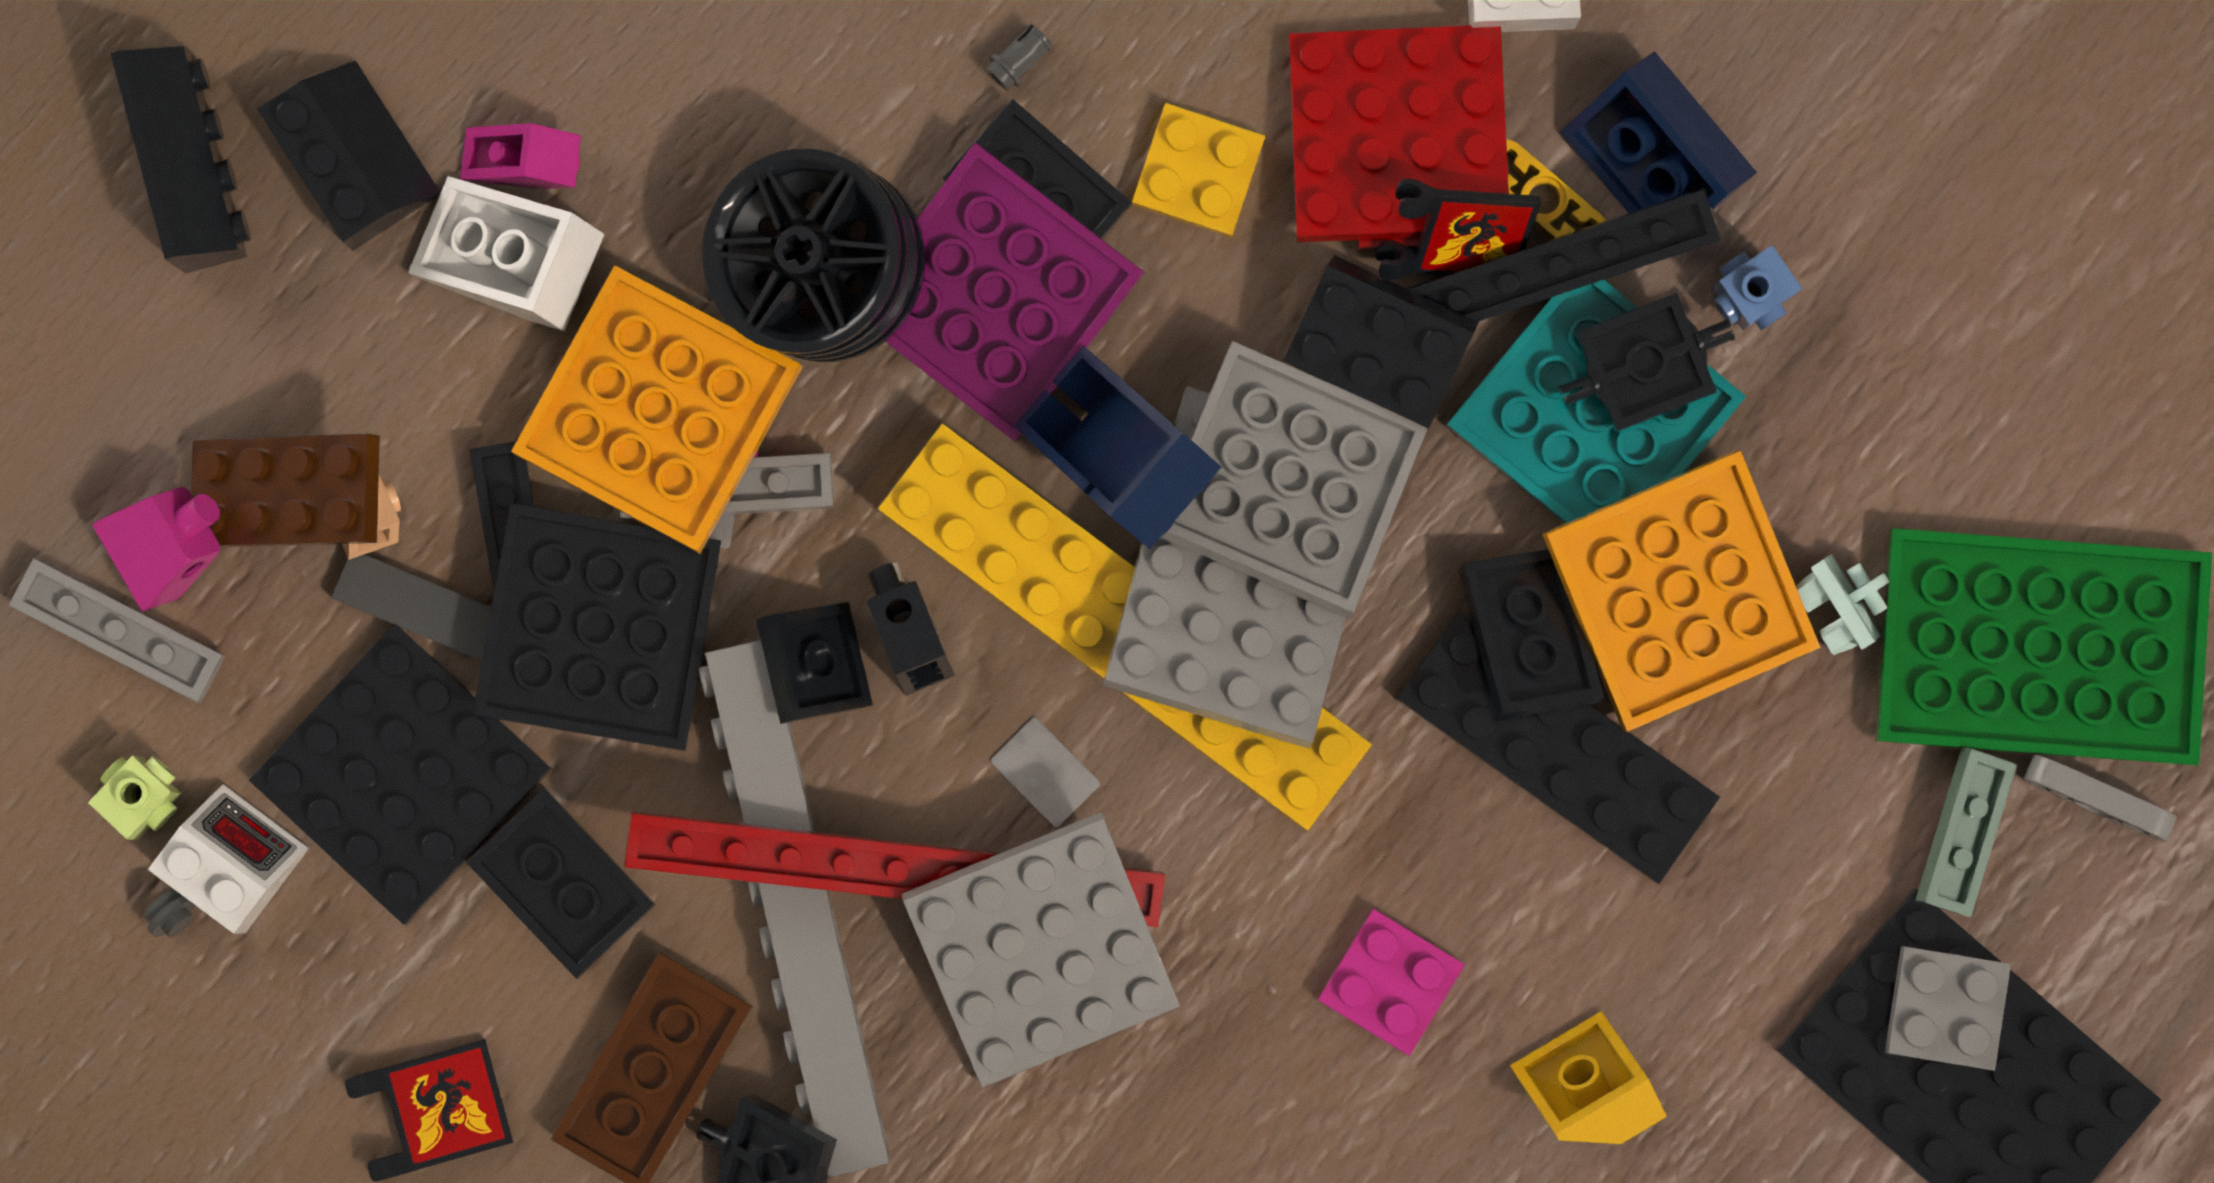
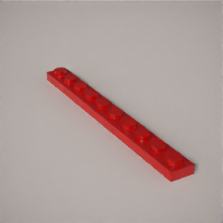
M631 811L624 866L625 868L902 899L901 894L1000 853ZM1124 867L1147 926L1158 927L1165 874L1161 871Z

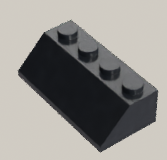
M184 46L121 50L110 53L165 260L184 273H190L247 257L243 242L251 240L250 231L243 211H235L230 191L237 190V182L229 159L221 161L216 141L224 139V134L215 108L210 110L207 108L203 90L210 89V81L202 58L194 59V56Z

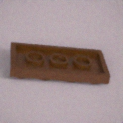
M365 433L193 440L191 495L194 498L198 494H205L217 503L220 517L209 527L219 542L220 547L377 543L380 435Z
M658 953L550 1139L624 1183H650L753 1006L665 954Z

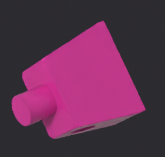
M184 487L148 497L92 524L142 612L179 599L220 553V544L209 527L220 517L217 503L205 494H198L193 498L189 490Z

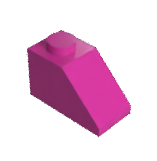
M532 123L466 128L460 180L534 189L575 188L576 176L580 166L579 150L581 135Z

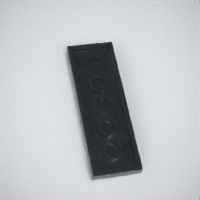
M1459 612L1456 613L1396 698L1398 702L1656 884H1660L1720 798L1716 793L1631 733L1623 731L1621 726L1591 705L1497 720L1472 621Z

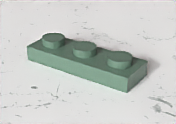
M1961 748L1915 901L1971 918L2017 764L1971 748Z

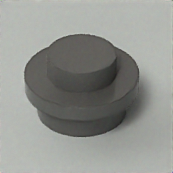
M168 890L154 900L144 912L143 917L149 922L148 931L153 937L163 934L173 937L179 934L193 920L194 916L190 912L195 904L176 890Z

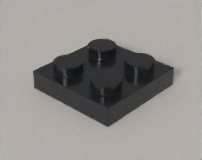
M849 602L772 614L756 619L780 724L858 710L873 705Z

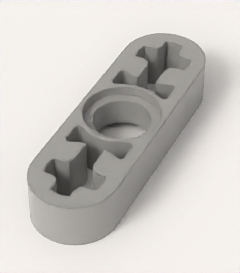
M2039 755L2033 756L2023 779L2025 782L2162 842H2167L2177 820L2176 815Z

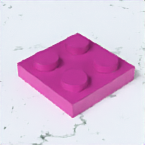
M1372 909L1317 1000L1410 1056L1465 964L1377 910Z

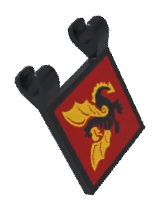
M1403 179L1398 183L1395 191L1396 198L1402 199L1398 208L1399 214L1403 218L1408 219L1419 218L1426 214L1428 216L1416 250L1395 241H1383L1379 244L1375 254L1376 260L1382 261L1379 267V275L1385 280H1397L1412 273L1447 275L1526 248L1541 205L1540 196L1436 189L1415 179Z
M486 1039L349 1077L345 1080L347 1094L350 1098H359L387 1090L403 1152L375 1159L368 1163V1171L372 1181L378 1182L514 1143Z

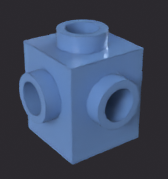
M1771 245L1752 259L1749 258L1746 252H1743L1722 266L1719 271L1724 278L1719 280L1713 287L1718 295L1713 299V302L1724 319H1728L1731 325L1737 322L1742 331L1756 323L1762 331L1787 314L1782 304L1799 293L1802 287L1773 245ZM1747 286L1754 287L1758 291L1759 297L1751 295Z

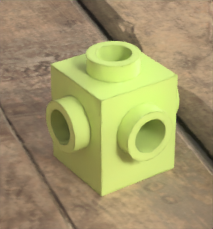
M132 755L128 760L124 757L119 758L104 772L100 781L105 785L88 804L126 839L139 840L150 827L157 831L169 821L177 811V807L173 802L182 793L171 784L175 780L176 775L158 758L152 756L147 761L144 757ZM140 787L142 795L140 800L137 801L136 791Z

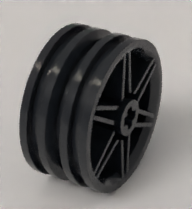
M791 149L770 154L755 161L737 174L725 187L715 202L707 220L702 245V263L706 284L717 309L725 320L744 337L758 345L799 359L822 363L839 362L859 357L874 350L893 336L903 325L915 306L921 291L925 272V247L919 222L910 204L882 176L830 152L817 149ZM814 192L821 193V198L810 211L807 204L808 197ZM772 218L776 231H779L775 237H765L762 234L760 226L764 219ZM860 220L866 224L867 232L862 240L856 241L851 233V227L856 221ZM808 243L813 246V250L807 252L810 260L804 263L799 260V256L806 254L802 247ZM771 271L772 273L763 290H761L757 285L759 275L763 272ZM857 274H860L863 278L862 289L856 294H851L848 291V287L853 283ZM811 300L817 313L812 318L804 319L800 311L801 306L805 301Z

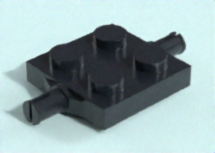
M1675 293L1576 333V337L1586 359L1587 375L1563 385H1558L1560 396L1573 390L1581 389L1564 396L1562 401L1567 407L1570 404L1595 395L1605 406L1614 431L1617 433L1711 396L1717 390L1707 368L1706 350L1735 340L1733 330L1716 337L1712 336L1728 330L1731 324L1728 319H1724L1722 322L1698 331L1695 325L1686 317L1679 297Z
M755 1094L741 1097L735 1121L728 1130L712 1122L709 1118L704 1119L697 1128L700 1131L696 1132V1138L720 1151V1173L717 1183H827V1173L837 1139Z

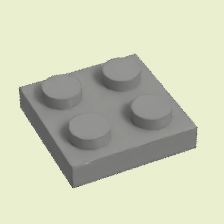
M1901 946L1885 1053L1995 1071L2011 964Z

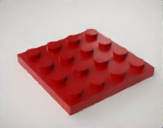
M1472 25L1289 33L1297 243L1420 238L1428 214L1415 219L1403 218L1399 214L1398 208L1402 199L1396 198L1395 191L1398 183L1403 179H1415L1436 189L1509 194L1501 26L1472 28Z

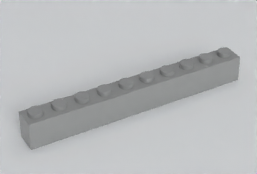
M761 640L705 653L708 665L700 667L699 672L706 699L711 697L716 699L720 717L711 719L712 730L717 749H727L732 769L723 771L729 801H739L744 821L739 823L816 832L791 723L780 724ZM748 882L754 907L763 905L768 926L759 928L766 959L775 957L780 978L771 980L775 1003L778 1011L787 1009L792 1028L791 1031L783 1032L790 1064L800 1063L804 1083L795 1085L802 1116L811 1114L815 1128L837 1139L827 1178L889 1164L892 1159L830 891Z

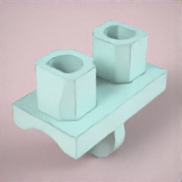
M1832 554L1811 567L1813 572L1807 575L1796 588L1807 612L1831 600L1841 616L1819 631L1831 653L1835 655L1852 649L1857 645L1862 650L1877 641L1876 639L1881 637L1882 633L1861 600H1865L1874 616L1888 608L1877 591L1890 582L1885 573L1870 580L1860 563L1847 570L1848 575L1857 588L1854 590Z

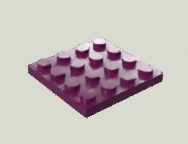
M974 143L917 219L922 231L925 247V272L921 291L908 318L894 335L885 342L1014 442H1017L1023 434L1014 427V424L1044 390L1051 395L1054 394L1058 388L1052 382L1083 345L1087 349L1146 272L978 143Z

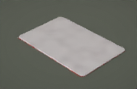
M1032 718L991 759V763L1054 827H1059L1100 786L1099 780L1037 718Z

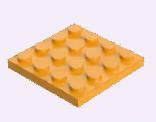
M614 265L511 452L701 554L803 367L791 358L754 343L734 328Z
M1735 450L1542 534L1575 616L1591 647L1595 665L1623 731L1633 730L1820 648L1741 451Z

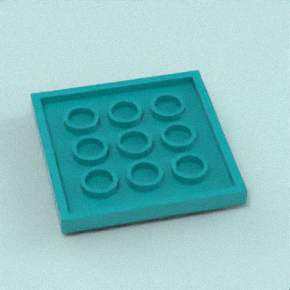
M1605 280L1552 297L1446 425L1449 430L1564 524L1684 473L1747 397L1707 364L1708 371L1717 390L1715 394L1617 433L1614 431L1605 406L1595 395L1566 407L1562 398L1581 389L1579 388L1560 396L1558 385H1563L1587 375L1586 359L1577 340L1576 333L1638 308Z

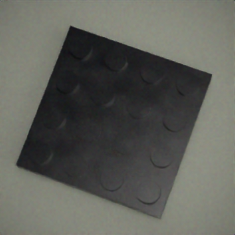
M510 503L472 715L686 751L721 540L709 538L701 554L649 527Z
M394 623L251 776L249 781L403 925H407L552 768L501 720L472 715L475 696L401 627Z

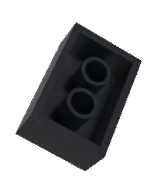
M1334 255L1326 266L1283 361L1429 429L1479 322Z

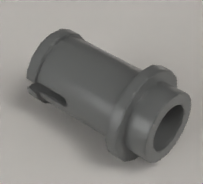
M1031 23L1025 27L1026 29L999 55L993 53L989 57L991 63L985 70L1005 91H1008L1013 85L1018 88L1022 84L1020 78L1041 57L1053 49V45L1048 38Z

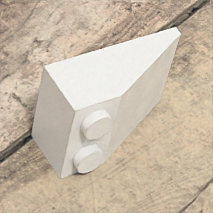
M448 176L408 273L512 315L565 332L604 234L571 212Z

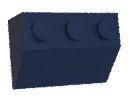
M1655 51L1625 71L1560 132L1628 213L1705 188L1714 211L1757 173Z

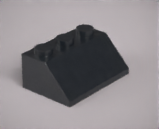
M356 61L303 79L257 108L336 233L351 250L357 249L441 194Z

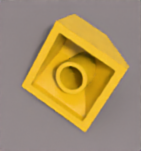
M1602 1011L1510 1065L1513 1073L1559 1141L1622 1144L1667 1117L1648 1077Z

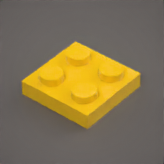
M1165 103L1132 200V206L1232 238L1265 141V135Z

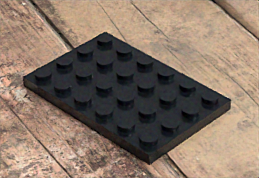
M1912 889L1778 1045L1775 1051L1928 1183H2092L2162 1100L2012 970H2010L1995 1071L1885 1053L1901 946L2001 962L1940 908L1915 901L1918 889Z

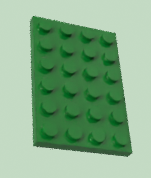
M1890 529L1886 577L1890 582L1885 586L1884 602L1888 608L1884 610L1875 742L2198 766L2200 762L2212 552Z

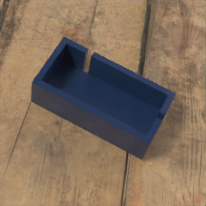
M1083 345L1052 382L1089 413L1085 419L1081 421L1049 392L1044 390L1014 424V427L1111 518L1147 548L1151 549L1158 539L1172 527L1174 521L1193 499L1207 487L1209 481L1220 470L1221 466Z

